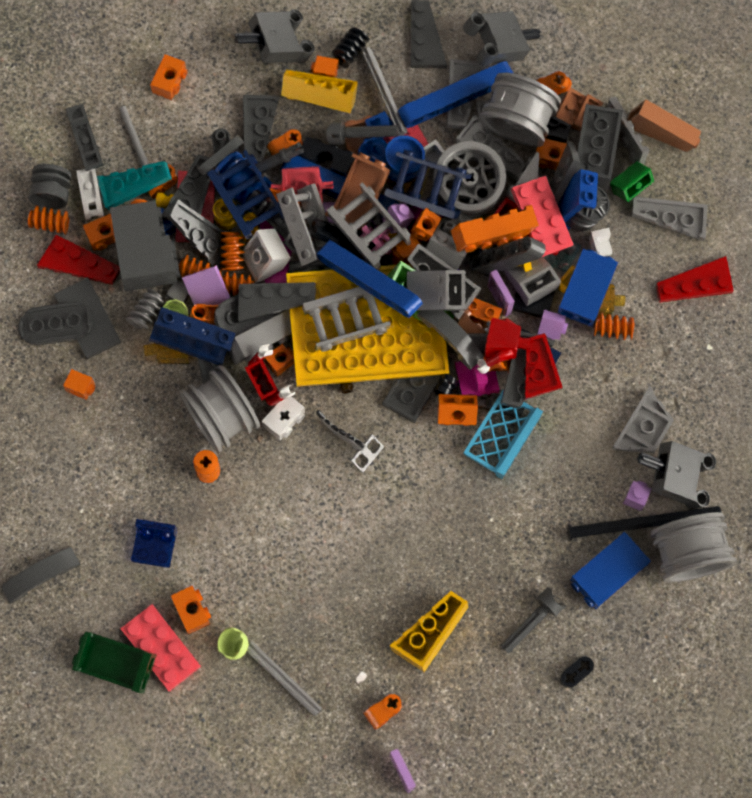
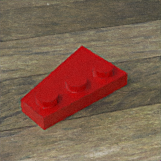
M545 333L528 338L531 339L530 350H526L525 400L563 388Z

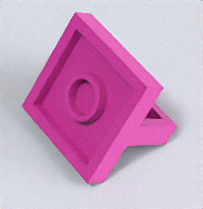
M461 361L455 362L461 395L482 396L484 394L500 393L496 371L481 374L477 370L480 367L478 364L469 370Z

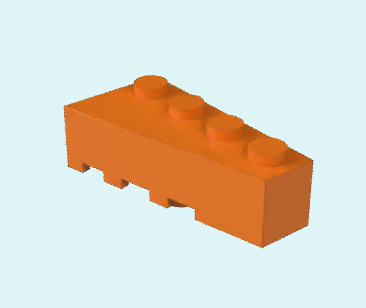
M532 205L525 206V209L520 212L517 209H513L501 216L497 213L485 218L484 221L482 218L459 223L451 230L457 252L465 251L469 253L477 248L484 250L493 245L501 246L526 237L539 226Z

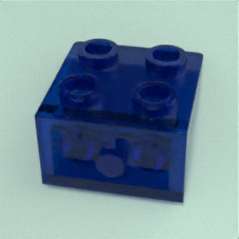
M136 519L135 528L137 533L131 561L170 568L177 535L176 526Z

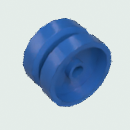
M401 135L393 138L387 144L381 162L385 163V167L391 170L388 175L391 181H397L403 161L402 157L396 156L397 152H403L405 149L415 152L414 156L425 159V150L417 139ZM410 161L404 183L411 182L417 177L420 163Z

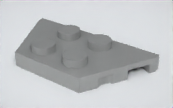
M650 386L612 449L655 453L674 419L665 410V406L661 400L657 399L653 393L654 390Z

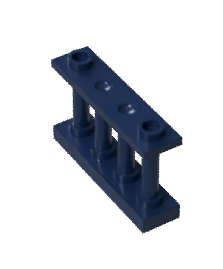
M404 149L403 152H397L396 156L403 158L396 185L393 188H386L384 196L422 209L427 208L434 213L451 219H458L460 211L455 210L456 206H454L462 179H471L472 175L467 174V170L460 167L452 169L414 156L415 152ZM410 161H414L421 165L413 191L408 194L403 192V184ZM429 166L438 169L430 198L428 197L426 200L420 198V191ZM445 172L455 175L448 201L443 206L438 204L437 197Z
M245 150L243 151L246 158L244 161L222 174H216L214 169L207 174L246 240H249L253 236L251 231L254 230V227L278 213L282 219H284V215L279 202L276 201L255 166L258 163L253 154L249 155ZM251 166L256 174L231 190H226L223 186L226 179ZM260 181L265 191L242 205L238 204L235 206L232 201L235 198L234 196ZM268 197L271 199L275 207L251 221H244L242 215L246 210Z
M161 307L149 341L217 365H222L226 352L231 350L236 333Z

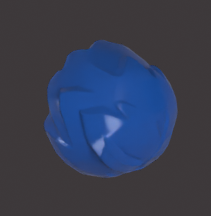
M380 137L366 138L359 147L358 156L360 153L369 156V160L375 162L376 159L381 161L387 147V142Z

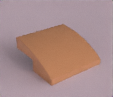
M570 88L565 93L555 117L569 123L572 129L581 132L586 104L602 107L603 102L590 94L584 96Z

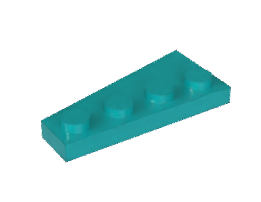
M165 161L143 165L142 168L138 169L130 168L121 173L113 172L107 176H97L104 206L108 210L172 180L168 164Z

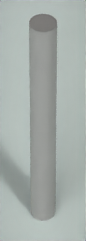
M122 106L119 110L141 165H148L149 162L127 108Z

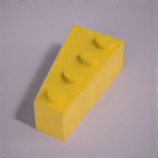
M286 69L283 75L281 96L290 100L296 99L351 114L355 103L358 81Z
M450 591L427 614L418 619L417 623L410 629H407L399 639L389 645L391 651L425 672L468 609V601Z

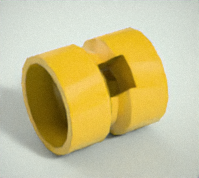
M223 199L217 200L213 205L215 224L222 230L234 228L237 223Z

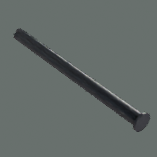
M720 506L572 527L567 525V533L571 541L572 538L662 526L682 518L705 513H722Z

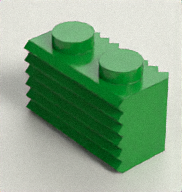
M637 161L618 177H615L610 182V186L614 195L629 202L638 193L640 194L646 187L654 183L655 180L651 169Z

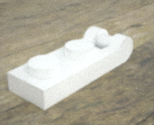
M77 170L85 219L90 220L91 217L95 216L103 217L104 212L96 170ZM96 205L97 209L90 210L89 206Z

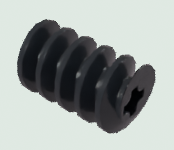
M350 28L336 48L333 49V58L338 59L340 66L348 68L349 63L353 62V58L358 56L357 53L362 51L361 47L366 46L365 42H369V36L359 28Z

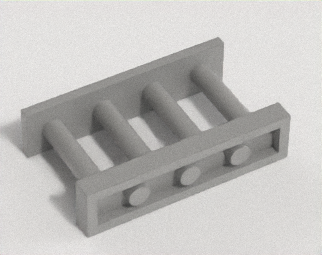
M362 182L360 184L362 194L341 210H336L332 205L327 209V213L367 263L378 270L381 267L380 257L402 240L409 246L411 244L409 238L411 235L405 227L401 228L375 198L376 194L370 186L366 187ZM368 199L374 207L354 223L350 222L348 224L345 221L346 215ZM380 213L386 221L365 237L362 236L360 238L356 234L357 229ZM391 226L397 235L377 251L373 250L371 252L368 248V243Z
M310 184L297 190L298 194H295L293 188L276 194L301 266L318 260L316 253L326 244V242L313 236L312 222L315 218L329 222L325 215L326 212L316 184ZM299 201H301L304 212H301L298 204ZM305 219H307L311 230L307 229ZM311 237L314 238L317 248H314Z
M360 287L306 302L302 306L304 315L309 314L312 316L320 342L315 345L316 351L321 350V352L331 350L332 346L374 333L376 335L384 334L391 325L390 321L382 323L374 296ZM357 299H367L375 326L364 329L356 305ZM344 303L349 305L357 331L349 334L345 332L338 311L339 305ZM320 310H330L339 337L327 339L319 315Z

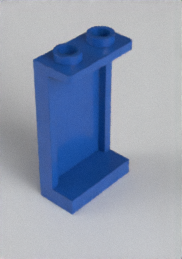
M580 169L573 175L557 204L564 222L568 221L584 207L596 208L598 173Z
M583 249L559 306L558 314L593 327L618 262L612 257L601 256L594 250Z
M623 532L571 577V586L577 593L581 592L585 597L584 601L589 607L598 609L600 605L630 579L648 566L651 560L626 532Z

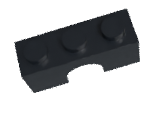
M306 137L301 147L304 153L298 155L317 165L324 160L333 161L330 166L331 171L346 178L355 160L351 157L352 151H344L336 145H328L318 138L312 139L310 137Z

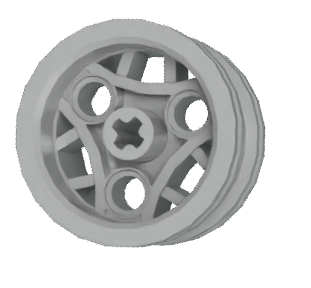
M498 73L491 87L493 92L489 103L483 106L482 113L479 115L480 123L496 135L514 143L530 147L543 146L549 132L547 124L550 118L557 114L558 107L561 104L560 97L547 86L528 77L513 73Z
M465 141L452 145L444 151L437 164L449 167L454 163L458 167L466 169L467 174L472 175L471 179H462L454 204L456 206L455 210L460 211V213L471 219L483 218L492 212L498 204L506 181L505 166L496 151L483 143ZM474 160L478 166L475 168L470 167L468 162ZM435 169V172H434L433 182H432V188H433V185H434V181H435V178H436L438 169ZM445 172L437 197L438 204L444 206L447 203L451 190L446 188V184L453 183L455 175ZM490 172L493 179L488 181L485 173ZM484 191L487 197L480 198L477 192ZM458 199L469 201V204L461 203Z
M715 512L694 515L669 522L651 531V537L656 539L653 545L659 549L663 562L660 570L662 573H666L662 577L664 582L673 583L701 578L729 569L738 563L736 557H732L735 554L734 548L729 547L725 531L728 527L723 522L725 520L723 513Z

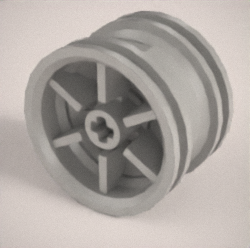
M222 365L217 367V372L213 370L209 372L210 380L197 388L189 384L187 391L184 389L179 391L181 399L193 420L218 454L222 452V446L226 448L231 446L229 439L237 433L244 431L246 434L252 433V427L255 429L260 427L259 420L244 393Z

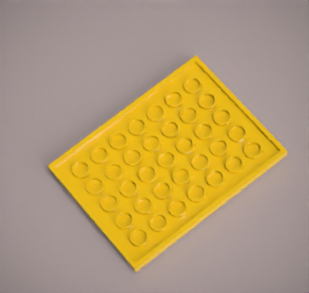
M396 265L381 266L378 270L387 276ZM334 270L286 273L287 283L315 282L316 299L359 287ZM374 297L382 323L390 321L391 325L386 333L381 335L374 333L332 346L331 350L321 352V350L316 351L315 345L320 342L312 316L309 314L304 315L302 307L289 309L296 387L449 374L446 341L433 328L429 329L422 321L412 316L407 318ZM357 299L356 305L364 329L375 326L367 299ZM346 303L340 304L338 311L346 334L357 331L349 305H346ZM320 310L319 315L327 339L339 337L330 310Z

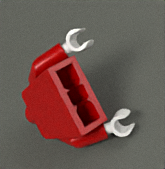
M492 317L491 321L487 322L488 328L484 329L488 333L485 346L486 360L479 359L477 361V364L480 366L477 370L481 374H485L489 371L490 367L509 359H515L518 349L530 350L531 339L520 337L521 327L509 318L500 320Z
M265 344L258 347V352L248 362L245 370L261 401H266L269 406H274L282 400L294 396L295 392H290L289 387L291 385H287L278 391L263 362L265 356L273 354V350H268L270 344Z

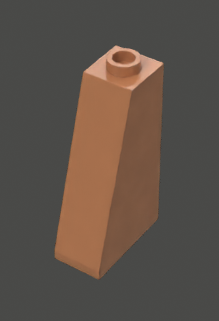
M647 99L631 110L627 121L631 120L633 123L634 131L685 152L696 148L700 142L699 136L702 131Z

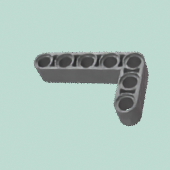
M527 236L498 247L493 245L484 250L477 248L471 252L470 269L489 276L490 272L494 270L501 272L540 259L545 253L546 246L543 242Z

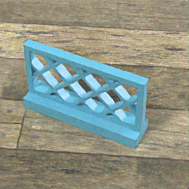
M504 390L500 393L463 452L465 456L494 472L501 479L504 478L543 413L539 408L535 409L523 402L521 408H525L530 412L524 418H518L517 408L508 407L502 409L500 401L502 400ZM514 410L516 419L505 422L503 412ZM501 413L503 422L492 425L490 418L492 414ZM517 423L518 432L509 434L507 425ZM504 425L506 435L495 437L493 428ZM491 429L493 438L482 440V430ZM507 438L508 448L499 450L497 440ZM494 441L496 451L485 453L483 444ZM481 444L483 454L475 456L469 452L472 446ZM497 454L499 462L494 467L488 463L487 456Z

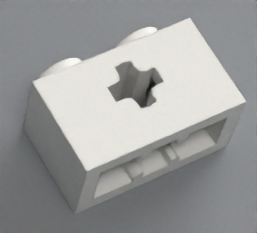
M293 397L284 399L277 403L262 420V426L278 440H281L283 437L287 438L292 432L294 424H299L305 417V407ZM287 415H288V420H287V419H284V420L282 421V418H281V417H282V416H283V417H287Z

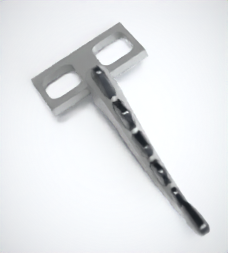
M320 410L316 411V415L335 435L349 443L355 450H358L350 461L363 473L384 448V445L373 434L363 443L350 433L330 423ZM372 439L379 444L374 453L367 447ZM360 454H363L367 459L362 468L355 462Z

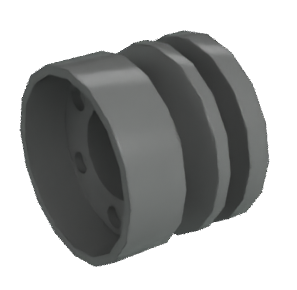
M38 164L34 166L31 177L33 184L30 185L28 194L29 201L34 205L48 209L66 207L69 197L67 189L70 187L72 177L71 172L66 168L53 164Z
M597 186L596 208L584 207L565 223L573 230L580 232L588 231L607 215L610 209V201L604 190Z

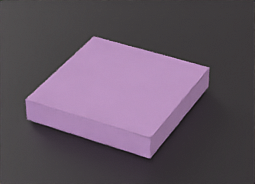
M217 265L182 278L193 305H219L230 298Z
M494 270L490 272L487 287L506 317L511 315L515 301L498 271Z
M395 749L390 752L389 757L407 793L414 790L416 785L399 750Z

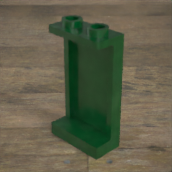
M85 631L81 635L78 643L80 648L72 660L73 671L82 672L117 684L137 693L145 692L157 654L92 632Z

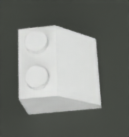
M276 229L256 230L243 249L244 253L241 254L256 283L283 270L291 259Z

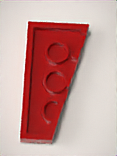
M55 235L37 264V267L40 269H50L57 273L63 272L75 277L89 278V280L113 285L120 274V267L58 235Z
M722 257L658 282L656 290L659 303L733 293L734 289L727 257Z

